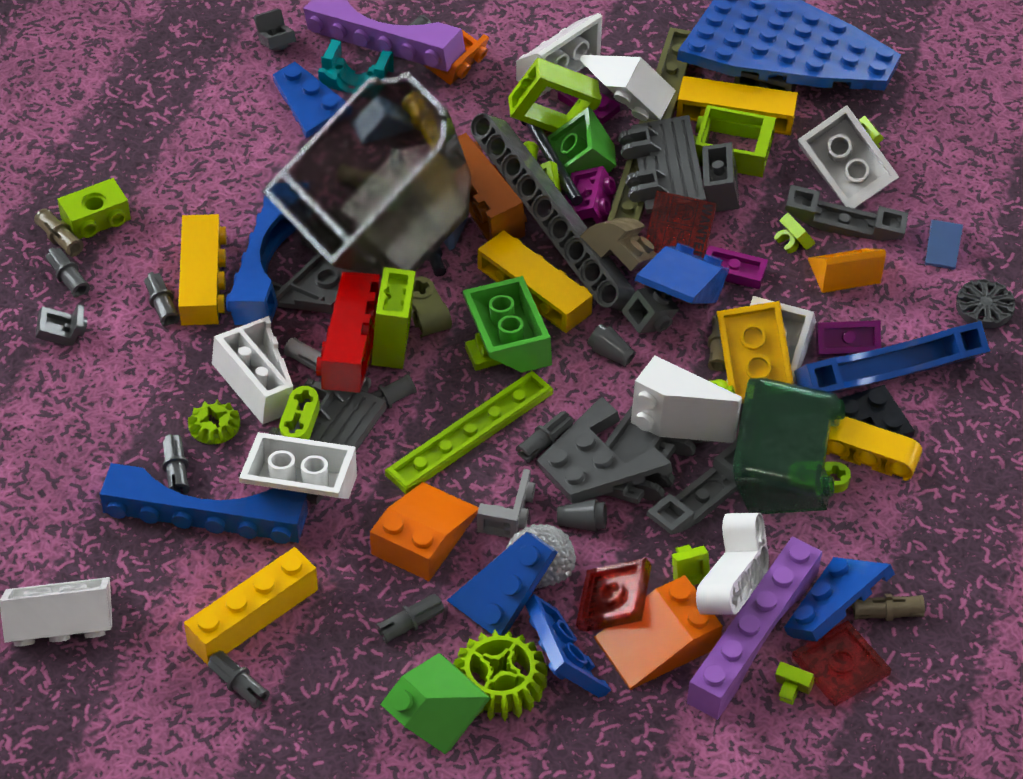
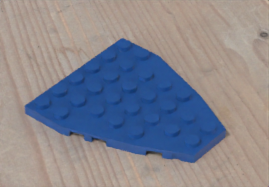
M713 0L679 48L677 60L734 77H740L741 71L758 73V80L768 81V77L771 78L779 75L783 76L785 83L832 88L833 82H846L849 85V89L866 88L885 91L901 58L900 53L857 27L802 0Z

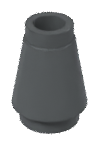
M600 324L593 331L587 342L592 347V352L624 367L633 360L636 354L611 326L606 327L603 324Z
M593 499L558 506V526L598 532V529H606V503Z

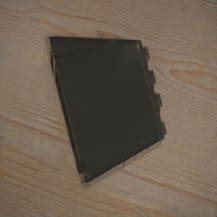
M409 72L400 73L399 77L379 79L378 77L368 78L262 192L333 267L358 273L380 274L382 278L384 267L417 271L468 217L472 176L448 109Z

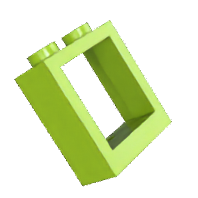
M537 57L508 96L510 117L550 132H555L587 107L596 110L602 99L598 80ZM546 87L579 98L567 115L534 103Z
M707 105L704 116H698L695 132L698 133V136L693 135L699 166H703L702 146L713 145L707 143L710 132H719L758 140L755 152L734 148L733 150L737 173L763 178L774 138L776 118Z
M388 267L383 269L375 315L371 365L403 369L411 323L416 271Z

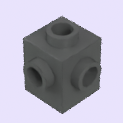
M644 287L636 290L622 309V313L639 334L655 331L662 332L672 324V318L678 312L679 307L672 300L671 295L654 288Z

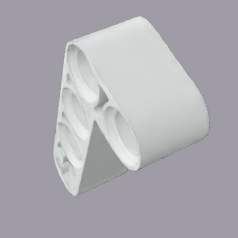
M761 513L725 514L722 524L725 553L697 587L696 603L701 615L737 614L767 573L769 554L765 525Z

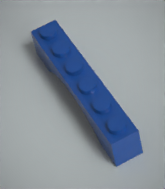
M272 181L269 192L264 195L263 208L261 213L257 214L254 232L250 233L248 248L241 257V267L239 272L235 273L232 291L226 297V309L228 312H231L234 325H245L269 316L272 323L278 302L272 281L267 275L268 265L281 243L294 231L307 223L313 206L307 181Z
M978 321L871 351L809 363L796 369L794 375L802 402L973 359L990 352L982 322Z
M115 463L110 464L100 492L103 513H108L114 518L120 519L128 516L140 518L142 521L151 524L158 521L173 523L176 527L183 529L190 526L199 527L215 534L225 531L237 533L247 539H253L256 536L270 538L280 544L288 542L299 543L308 514L307 493L272 488L260 494L240 499H200L183 495L167 488L155 480L144 468Z

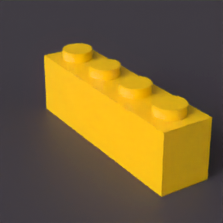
M683 76L678 96L676 117L689 115L690 121H697L698 116H704L707 105L775 117L774 133L791 135L798 92Z
M219 214L182 215L178 304L181 326L219 324V313H225V296L220 294V290H226L225 271H220V267H226V250L221 249V245H227L226 226L220 227Z
M503 230L478 248L477 268L495 282L523 276L540 315L563 332H569L592 314L593 294L586 287L577 284L564 271L555 268L543 256L530 250L518 238L512 237Z
M293 547L185 621L187 645L207 665L212 654L218 651H223L226 654L315 593L318 590L316 567L297 548Z

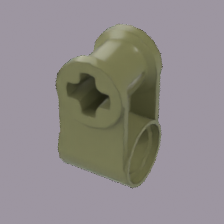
M418 276L415 277L411 317L415 328L419 327L422 332L421 338L452 328L450 312L439 296L433 282L427 277Z

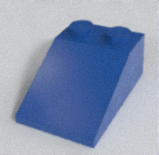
M677 243L676 247L665 246L636 275L634 281L691 304H709L717 302L729 268L722 266L723 260L709 254H705L704 258L693 254L694 248Z

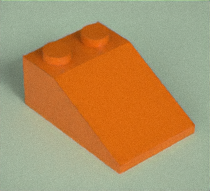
M422 482L389 506L370 531L371 554L430 581L476 517L479 507Z
M686 575L656 588L641 600L643 604L639 601L637 608L634 605L627 611V614L625 612L623 616L621 615L623 619L617 618L611 623L614 625L607 626L594 636L595 641L630 690L711 652L721 638L723 625L715 615H701L699 613L696 603L697 590Z

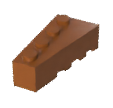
M464 133L434 148L436 165L457 197L466 198L467 212L487 242L503 230L514 238L520 239L525 236L527 217L522 200L486 158L477 141L473 142L468 134Z

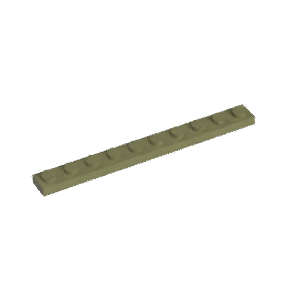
M670 27L656 72L676 90L661 120L673 118L682 78L687 74L689 63L677 60L679 48L691 32L689 30ZM647 119V121H641V120H640V121H639V124H641V123H647V122H652V121H657V120H651V119ZM637 159L626 161L607 221L623 217L641 221L645 202H632L628 198L629 187L625 181L627 175L639 171Z

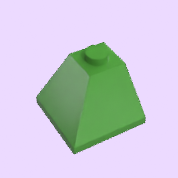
M589 107L547 137L569 176L571 172L604 166L607 173H609L617 166L615 145L593 110Z
M438 653L404 674L380 705L405 728L446 754L453 748L491 697L444 655Z

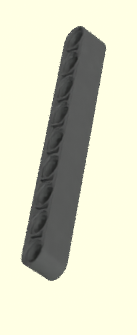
M480 113L476 115L470 126L472 136L522 200L525 207L585 287L593 294L597 303L602 307L622 311L634 295V288L609 256L601 258L580 237L588 229L510 125L504 119L489 114Z

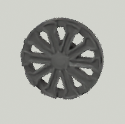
M978 279L975 282L970 281L964 284L958 291L956 309L959 315L968 323L981 321L983 328H997L1011 320L1015 310V299L1012 292L1006 289V286L996 281L993 283L987 279ZM979 315L984 317L983 320L978 319Z

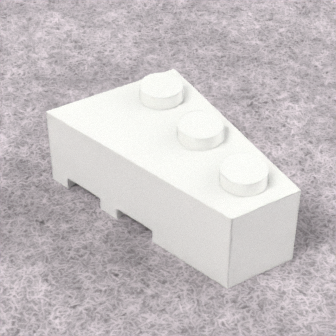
M269 316L214 336L212 365L262 425L282 417L289 395L293 391V384L284 358L280 356L278 341L271 330Z

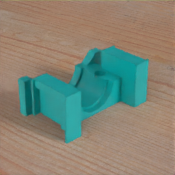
M330 39V44L324 56L321 57L322 68L318 70L319 81L330 89L372 98L376 92L381 94L380 87L385 88V77L388 71L394 72L393 52L383 50L376 65L369 67L365 73L356 74V71L351 69L347 65L346 60L342 58L341 41Z

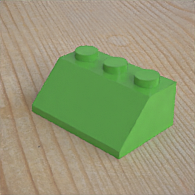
M523 276L462 290L465 302L490 358L521 373L552 365L551 337Z

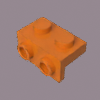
M462 30L466 52L452 64L448 71L424 66L451 85L458 78L463 79L470 71L471 65L474 62L480 63L488 52L486 45L489 37L483 34L476 40Z

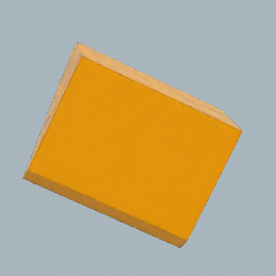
M864 248L809 257L808 261L821 292L825 293L881 283L886 251L885 249Z

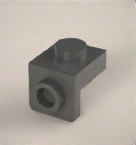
M276 8L254 16L258 38L261 44L273 51L283 50L288 47L289 43L296 41L295 32L285 25L280 9Z
M77 304L73 314L42 306L37 315L35 338L65 346H73L77 337L84 335L87 327V319L83 318L84 306Z

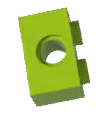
M114 178L57 199L62 221L70 226L71 232L78 239L93 237L97 232L110 227H119L126 221L131 220L128 199Z

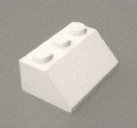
M597 13L578 20L567 28L562 29L549 40L542 42L529 53L522 55L516 60V80L519 82L537 57L575 72L586 67L580 61L582 55H600L602 15ZM546 87L539 97L553 88Z
M258 432L240 474L239 483L349 499L357 477L356 447Z
M110 577L6 589L0 599L4 643L13 642L14 646H27L34 644L35 639L49 637V642H62L69 640L70 635L84 633L85 638L106 635L105 631L112 628Z

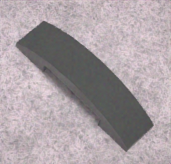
M790 185L785 210L812 227L825 232L877 241L904 238L909 214L907 212L879 206L877 214L818 200L820 191Z
M735 441L714 458L712 468L675 497L669 493L650 508L646 516L671 535L685 531L699 523L736 492L755 471L761 459Z

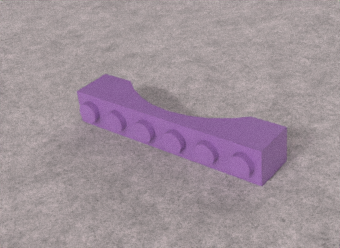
M311 0L303 8L307 27L314 33L378 52L383 50L393 52L395 57L443 71H448L452 64L466 52L462 29L436 22L408 26L382 23L360 14L347 0Z
M793 536L790 538L749 599L690 680L687 704L717 720L737 693L749 667L773 628L789 608L802 598L818 575L822 557L821 550Z

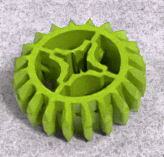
M495 629L491 637H487L481 632L478 641L469 638L467 648H460L458 658L453 662L461 672L491 697L478 714L480 715L484 710H487V717L490 721L495 716V713H501V717L506 721L510 711L519 718L522 714V707L531 712L534 707V701L540 702L543 691L547 687L546 676L548 674V667L544 663L542 651H536L534 641L525 644L523 634L513 638L510 630H508L505 636H500ZM516 662L524 667L528 676L521 674V670L515 667ZM472 672L479 674V678L485 681L484 686L474 679Z

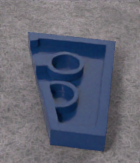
M295 61L273 74V81L290 107L306 139L351 112L349 103Z
M526 532L446 601L492 634L496 629L500 636H505L558 551L534 534Z
M833 557L784 626L787 635L796 639L817 642L847 616L846 609L856 600L865 601L872 595L871 588L882 579L887 582L895 575L891 564Z
M533 594L525 604L530 615L528 620L539 635L540 640L538 643L540 647L547 653L550 660V670L559 679L563 680L566 678L598 698L606 696L611 691L605 680H599L594 677L591 672L595 667L589 656L584 655L574 645L577 638L558 609Z

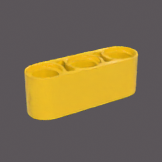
M838 416L833 419L822 443V449L827 455L832 453L840 456L842 460L857 465L862 463L871 466V470L889 476L894 474L903 477L902 480L904 481L912 478L923 452L921 445L912 438L845 416Z

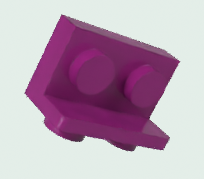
M604 166L571 172L570 177L581 194L583 201L580 205L574 206L566 194L565 199L581 220L593 217L596 224L606 222L611 211L613 194L616 193V184L613 177L608 175Z

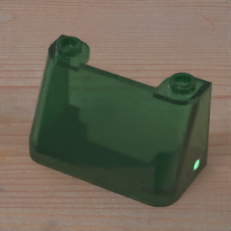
M764 377L750 378L748 380L733 461L734 479L748 513L775 514L827 510L829 496L834 495L832 476H827L824 468L830 426H838L840 420L845 418L844 402L839 400L836 394Z

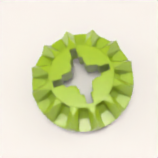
M218 399L214 404H208L204 401L202 407L193 408L192 415L188 417L190 434L196 440L205 444L224 443L232 439L239 431L240 417L238 410H234L230 403L221 404ZM209 415H212V417H215L216 420H219L218 428L216 424H213L212 421H209Z

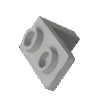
M523 470L513 509L500 505L480 503L477 512V532L513 538V535L519 531V528L524 529L526 527L529 509H526L525 505L526 502H533L536 483L530 482L531 470Z

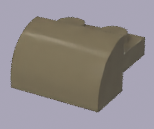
M623 217L595 224L580 236L601 258L615 254L630 271L645 267L657 255L653 251V244L647 238L638 236L645 225L633 218Z

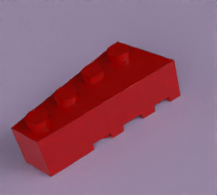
M342 271L330 326L327 329V338L322 343L321 357L317 358L316 376L321 377V389L361 392L373 351L375 315L380 292V274Z

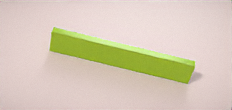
M531 370L385 469V476L402 492L407 494L420 483L426 482L553 394V388Z

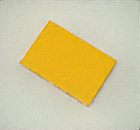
M780 301L716 311L728 386H733L735 394L742 397L741 404L794 396L795 387Z

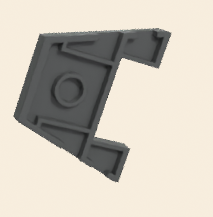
M316 221L300 236L302 245L317 252V254L285 285L272 281L278 302L277 307L332 314L342 271L371 274L370 267L349 248L345 249L333 233L329 234L326 232L324 225Z
M603 397L598 399L537 459L540 470L572 504L613 492V486L629 481L636 485L645 482V476L660 472L661 476H665L673 472L671 462L655 447L628 463H624L597 436L598 433L620 421L618 411Z

